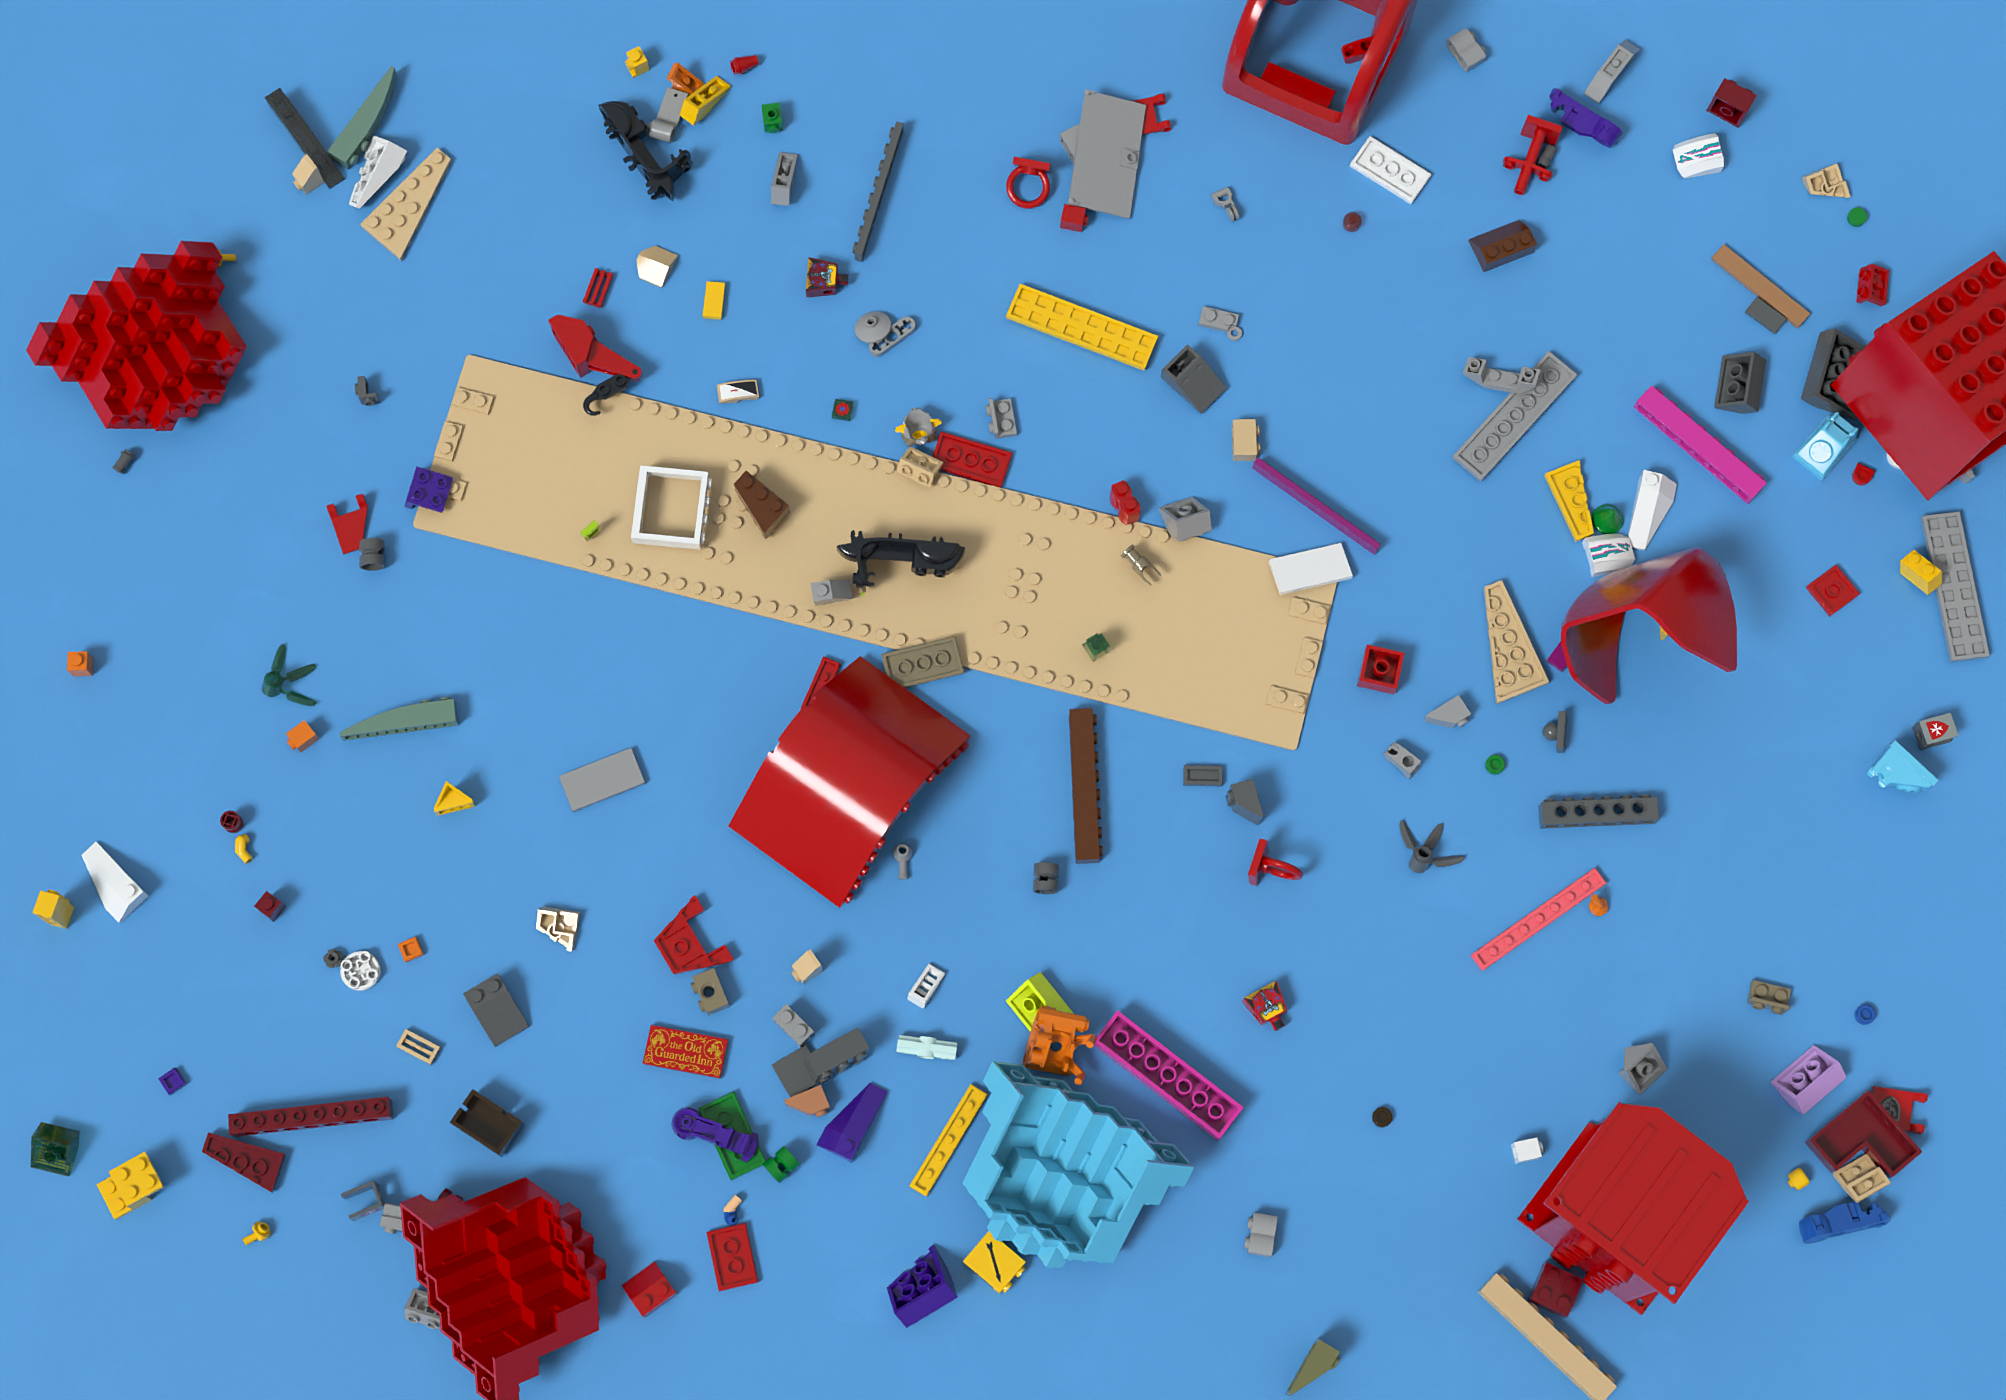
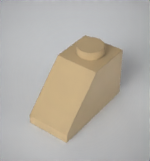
M307 154L304 155L292 175L295 179L293 181L298 191L303 190L307 195L322 185L324 181L314 162Z
M809 949L792 965L793 972L791 974L797 982L801 981L804 985L822 973L823 970L820 962L811 949Z

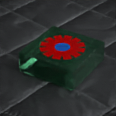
M835 399L832 419L850 421L854 403L852 401Z

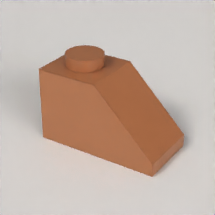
M821 1085L784 1100L787 1107L811 1117L815 1115L817 1118L828 1114L827 1110H830Z

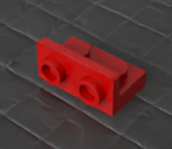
M1874 264L1860 268L1856 302L1868 301L1878 306L1886 305L1889 270Z

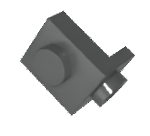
M357 377L358 383H355V393L358 395L361 404L373 406L375 403H380L377 393H369L366 377Z

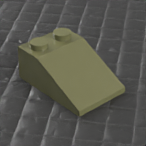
M1320 1339L1316 1340L1285 1395L1290 1396L1330 1369H1335L1340 1361V1357H1338L1340 1351Z

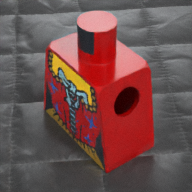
M1277 981L1243 998V1004L1261 1026L1270 1022L1275 1031L1285 1027L1280 1016L1287 1012V1008Z

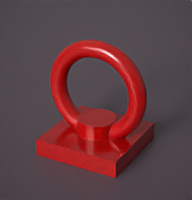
M1014 157L1013 165L1018 167L1008 176L1006 182L1008 197L1015 205L1021 208L1031 209L1040 206L1047 199L1050 192V181L1045 171L1051 172L1052 165L1046 162ZM1024 173L1041 178L1043 190L1037 199L1023 201L1016 196L1013 185L1019 174Z
M1259 839L1248 872L1250 884L1258 885L1261 872L1265 874L1268 872L1289 880H1300L1303 877V872L1298 867L1267 856L1269 851L1267 840Z

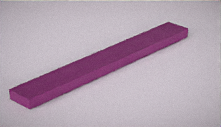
M1257 458L1254 461L1252 469L1372 554L1375 555L1379 550L1381 544L1262 459Z

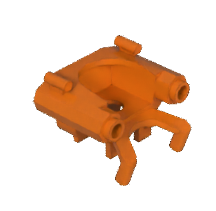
M1041 1005L1037 1010L1028 1038L1023 1065L1026 1068L1070 1076V1074H1074L1076 1076L1075 1084L1081 1085L1085 1078V1073L1074 1062L1073 1052L1079 1045L1086 1044L1088 1048H1093L1097 1037L1094 1034L1075 1036V1031H1087L1089 1019H1086V1016L1057 1011L1056 1008ZM1053 1042H1059L1062 1047L1058 1051H1053L1050 1049V1045Z

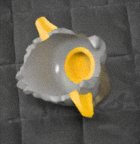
M915 407L905 416L903 425L896 427L895 432L903 433L901 438L906 446L924 445L935 441L937 432L935 427L942 422L939 419H932L929 413L924 412L919 407Z

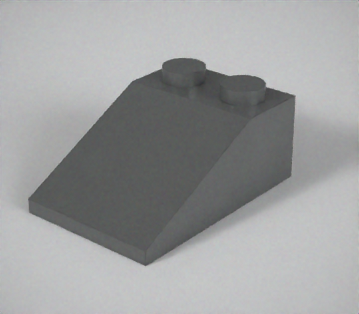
M498 973L463 993L494 1047L529 1028L528 1023Z

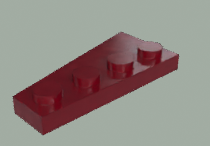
M211 1133L207 1134L202 1149L204 1154L268 1191L274 1192L285 1158L284 1153Z

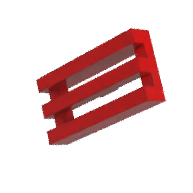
M598 268L594 269L583 299L584 304L597 308L602 307L613 278V273H607L604 270L600 271ZM598 275H600L593 296L590 301L589 298L595 285L596 279ZM607 277L599 301L596 303L595 301L603 279Z

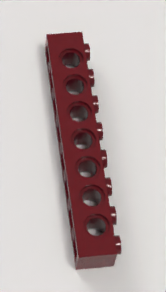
M389 1097L228 1114L229 1135L233 1137L393 1120L392 1099Z

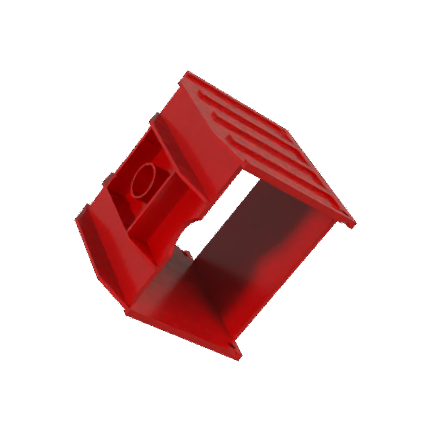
M1618 1102L1606 1119H1603L1598 1124L1588 1122L1517 1220L1554 1248L1550 1256L1558 1264L1566 1269H1570L1572 1265H1575L1587 1273L1583 1278V1282L1589 1288L1599 1294H1603L1605 1290L1610 1291L1638 1314L1643 1315L1658 1293L1672 1304L1677 1302L1746 1207L1749 1200L1746 1199L1732 1163L1662 1109L1621 1104ZM1527 1214H1531L1533 1216L1532 1221H1528L1526 1219ZM1670 1287L1675 1288L1674 1295L1669 1293ZM1637 1299H1641V1300H1642V1302H1643L1642 1306H1638V1305H1637V1303H1636V1300H1637Z

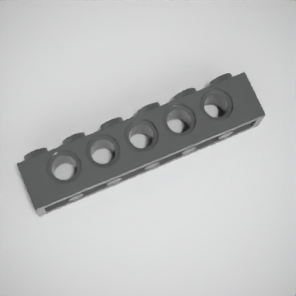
M1625 795L1621 796L1620 799L1605 796L1599 800H1594L1593 797H1585L1582 800L1574 801V798H1565L1563 801L1545 799L1538 806L1540 829L1656 824L1659 820L1657 797H1651V795H1640L1639 798ZM1618 806L1621 808L1622 814L1615 813L1613 807ZM1633 806L1640 807L1641 813L1634 812ZM1575 808L1582 809L1584 815H1577L1575 812ZM1594 808H1601L1603 815L1596 814ZM1556 809L1563 810L1564 816H1558L1556 814Z

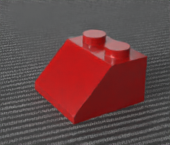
M655 1261L621 1285L643 1318L649 1316L677 1295Z

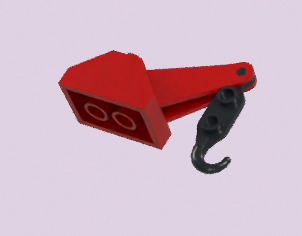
M556 315L548 320L552 334L580 378L589 374L591 370L613 375L598 384L595 390L585 398L583 408L587 414L596 416L601 413L600 411L590 410L589 405L593 401L609 399L626 389L631 380L639 381L642 378L640 367L599 343L591 325L587 326L584 320L563 315Z

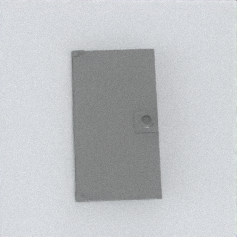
M1084 90L1068 205L1126 219L1130 218L1146 105L1097 93L1092 90Z

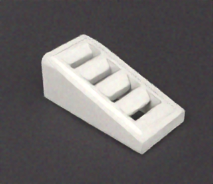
M928 964L908 993L907 999L924 1009L945 976V973ZM928 972L936 976L937 979L935 980L934 978L927 975ZM925 979V980H927L928 982L932 983L933 985L931 986V985L927 984L926 982H924L923 980ZM921 986L924 989L928 990V993L923 991L919 987Z

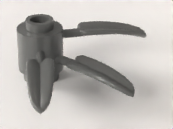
M1403 820L1400 821V831L1404 843L1408 849L1412 848L1413 850L1409 860V867L1412 871L1424 873L1429 864H1435L1436 867H1446L1458 864L1464 860V856L1438 857L1432 860L1431 850L1434 849L1441 836L1442 824H1438L1426 839L1424 846L1415 848L1417 844L1407 824Z

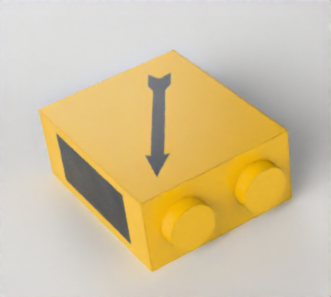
M990 1231L986 1233L963 1261L970 1270L998 1294L1002 1291L1006 1293L1013 1285L1010 1281L1016 1275L1019 1278L1026 1269L1024 1267L1026 1262L1003 1242L995 1240Z

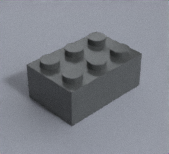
M856 1028L806 1055L804 1065L814 1083L816 1084L820 1081L823 1084L830 1080L831 1075L834 1073L841 1074L849 1069V1065L853 1063L858 1065L865 1061L869 1046L859 1028Z

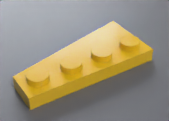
M1580 460L1544 475L1575 542L1594 534L1583 485V476L1580 470Z

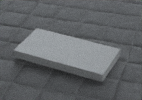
M631 748L559 776L573 812L645 784Z

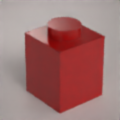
M1064 204L1060 228L1082 232L1083 226H1087L1088 215H1085L1086 208Z

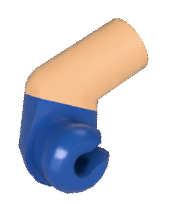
M736 1195L732 1197L723 1209L725 1221L729 1225H735L738 1222L736 1208L742 1200Z

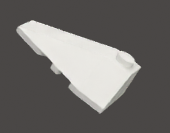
M373 136L364 155V158L367 159L364 168L361 167L359 171L361 179L354 186L349 205L360 209L405 160L407 151L388 140Z
M1643 470L1639 477L1628 532V538L1634 549L1642 551L1646 549L1674 502L1677 484L1663 474Z
M97 842L82 854V858L105 909L118 923H121L149 897Z

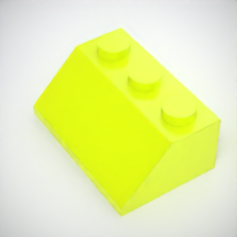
M1041 972L1026 980L1006 1000L1030 1032L1037 1010L1041 1005L1056 1008L1057 1011L1073 1013Z

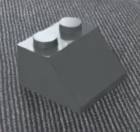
M1254 780L1231 784L1226 795L1228 807L1231 806L1234 813L1255 825H1259L1263 818V812Z

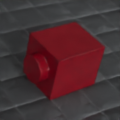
M268 891L254 905L257 910L273 922L286 908L281 901Z

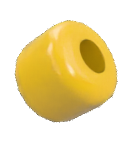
M1796 1168L1788 1174L1790 1180L1787 1182L1791 1188L1795 1187L1797 1190H1801L1810 1183V1180L1801 1168Z

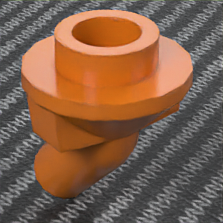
M1593 894L1589 903V910L1595 916H1603L1608 911V903L1603 897L1601 898L1597 894Z

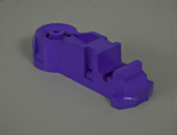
M1557 88L1552 89L1549 95L1551 111L1555 113L1558 109L1562 110L1564 108L1565 114L1561 119L1562 125H1565L1578 135L1592 137L1608 148L1618 141L1623 133L1619 127L1565 95L1561 90Z
M689 1107L679 1109L672 1117V1129L683 1140H693L695 1138L742 1155L741 1161L748 1162L755 1156L759 1142L758 1134L754 1132L748 1135L740 1133L731 1127L730 1129L726 1128L723 1124L703 1118L699 1111Z

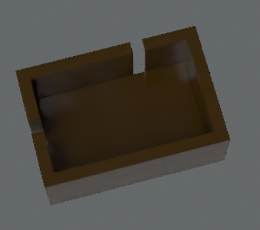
M472 1089L462 1103L468 1110L465 1112L462 1108H459L450 1123L489 1150L503 1157L525 1124Z

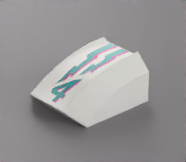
M1715 133L1676 144L1673 148L1677 169L1683 178L1720 173L1724 167V157L1718 136Z
M1622 534L1591 536L1584 538L1582 542L1587 554L1592 577L1610 574L1611 572L1632 566L1635 560L1630 539Z

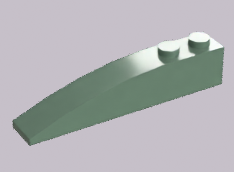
M393 66L389 68L327 151L330 159L348 170L357 163L362 151L368 148L370 140L387 111L397 79V73Z
M443 697L439 701L433 702L432 700H422L420 703L395 708L358 722L341 731L340 737L343 741L459 726L457 705L455 700L450 697Z

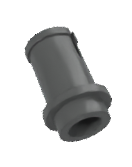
M1547 145L1541 157L1537 159V166L1544 169L1549 168L1550 162L1557 152L1556 148Z
M126 449L120 452L121 456L112 467L120 474H123L131 460L134 461L133 457L135 455Z

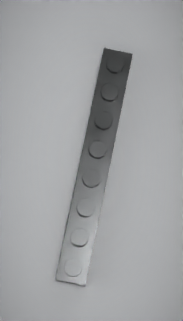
M896 121L895 127L890 129L889 138L891 140L889 144L886 143L884 149L886 156L879 164L880 175L875 177L873 184L875 190L874 193H870L868 200L870 206L869 209H865L863 215L865 222L863 226L860 225L858 231L860 238L858 243L855 242L852 253H855L856 261H863L903 135L904 126L901 122Z

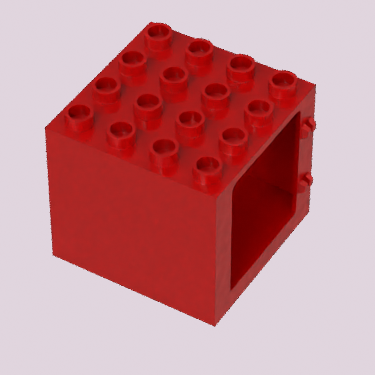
M1995 251L1888 323L1878 327L1874 331V338L1862 351H1858L1849 358V366L1831 384L1833 389L1927 501L2006 446V263Z

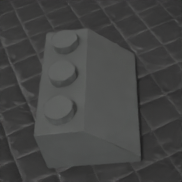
M1756 352L1722 356L1714 407L1740 414L1758 412L1767 360Z

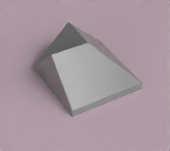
M1649 1043L1626 1047L1624 1067L1618 1074L1637 1094L1641 1095L1667 1070V1067L1655 1045Z

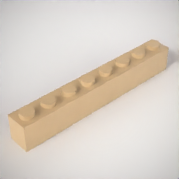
M1494 1274L1478 1293L1591 1400H1606L1617 1387L1614 1384L1615 1380L1608 1373L1603 1374L1598 1369L1600 1366L1593 1359L1588 1360L1583 1355L1585 1352L1576 1344L1572 1345L1568 1341L1570 1338L1566 1333L1553 1327L1554 1322L1550 1318L1539 1314V1308L1532 1302L1528 1303L1523 1298L1524 1294L1519 1289H1513L1508 1284L1509 1280L1504 1275Z

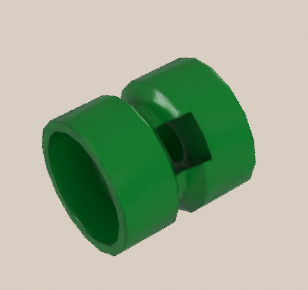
M782 1146L775 1153L776 1157H770L762 1164L778 1183H781L788 1176V1171L793 1172L800 1166L799 1162L785 1146ZM779 1163L783 1165L781 1168L777 1167Z

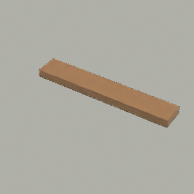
M1723 244L1711 258L1712 261L1763 302L1787 318L1786 320L1797 329L1810 315L1807 310L1726 245Z

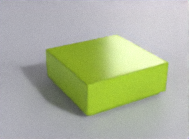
M594 520L580 533L586 541H589L601 528Z

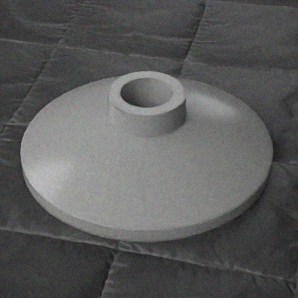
M878 311L862 315L855 324L856 336L865 343L879 342L891 330L889 317Z

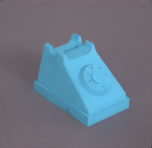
M1835 412L1831 416L1828 415L1795 452L1792 458L1819 480H1822L1857 440L1858 427L1855 428L1839 415V412Z
M1896 740L1884 749L1882 755L1867 772L1870 778L1874 776L1879 778L1877 784L1881 788L1886 786L1897 787V790L1907 793L1923 792L1933 787L1939 781Z

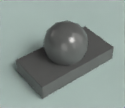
M1558 711V724L1554 722L1547 723L1542 730L1544 738L1550 741L1557 740V753L1565 752L1567 714L1565 711Z

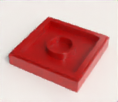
M1837 565L1806 587L1829 617L1860 595L1859 591Z

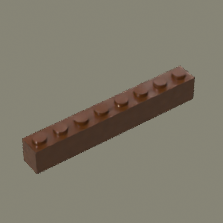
M1092 708L1069 709L1075 864L1099 863V857H1103V847L1099 846V838H1102V827H1098V819H1101V808H1097V801L1100 800V789H1096V782H1099V770H1095V763H1098V751H1094V744H1098L1097 733L1093 731V726H1097L1096 714H1093Z

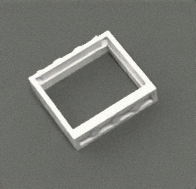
M640 465L631 532L632 543L701 550V543L704 544L706 533L703 532V526H707L708 515L705 514V510L710 505V496H707L708 490L712 488V478H709V473ZM649 476L701 481L694 538L642 533Z

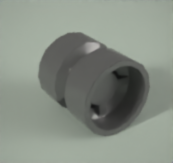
M378 538L360 540L359 552L362 553L359 557L360 569L367 571L384 569L385 557L381 555L384 553V540Z
M1047 862L1034 864V876L1036 877L1033 880L1034 893H1058V881L1055 879L1059 874L1058 864Z

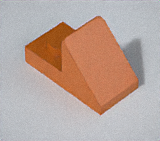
M679 63L673 64L666 78L673 83L672 89L688 93V96L703 86L701 80Z

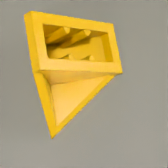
M446 781L434 806V812L437 816L473 808L475 803L470 797Z

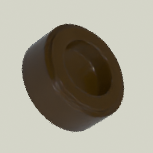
M1379 1107L1373 1112L1372 1121L1377 1127H1387L1392 1121V1113L1385 1107Z

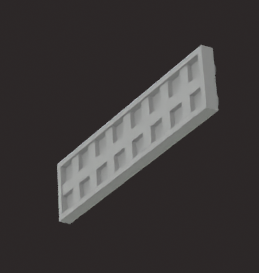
M1960 512L1922 516L1921 523L1929 562L1942 571V584L1935 591L1950 662L1988 658L1990 655Z

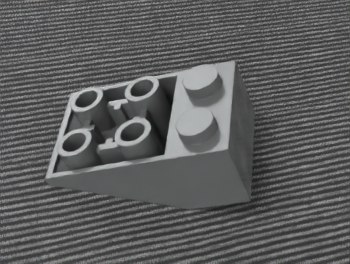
M1188 344L1161 371V378L1200 414L1227 389L1204 359Z

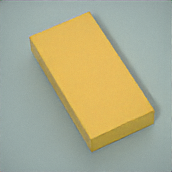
M706 282L703 318L722 319L725 283Z

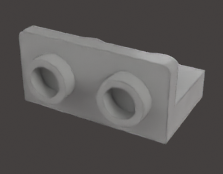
M990 398L989 404L985 405L987 416H991V422H989L990 434L994 433V439L1017 436L1011 399L993 401V398Z
M413 1288L404 1308V1318L412 1323L424 1324L431 1329H440L439 1314L428 1306L427 1292Z

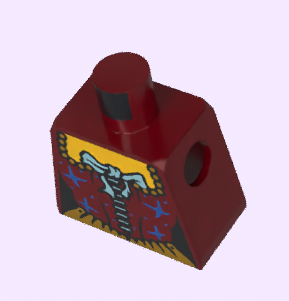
M808 257L806 297L835 295L837 293V285H848L849 275L838 274V264Z

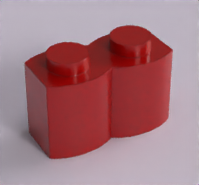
M1124 480L1112 484L1109 499L1111 505L1118 510L1120 521L1125 525L1137 522L1140 515V504L1132 496L1129 484Z

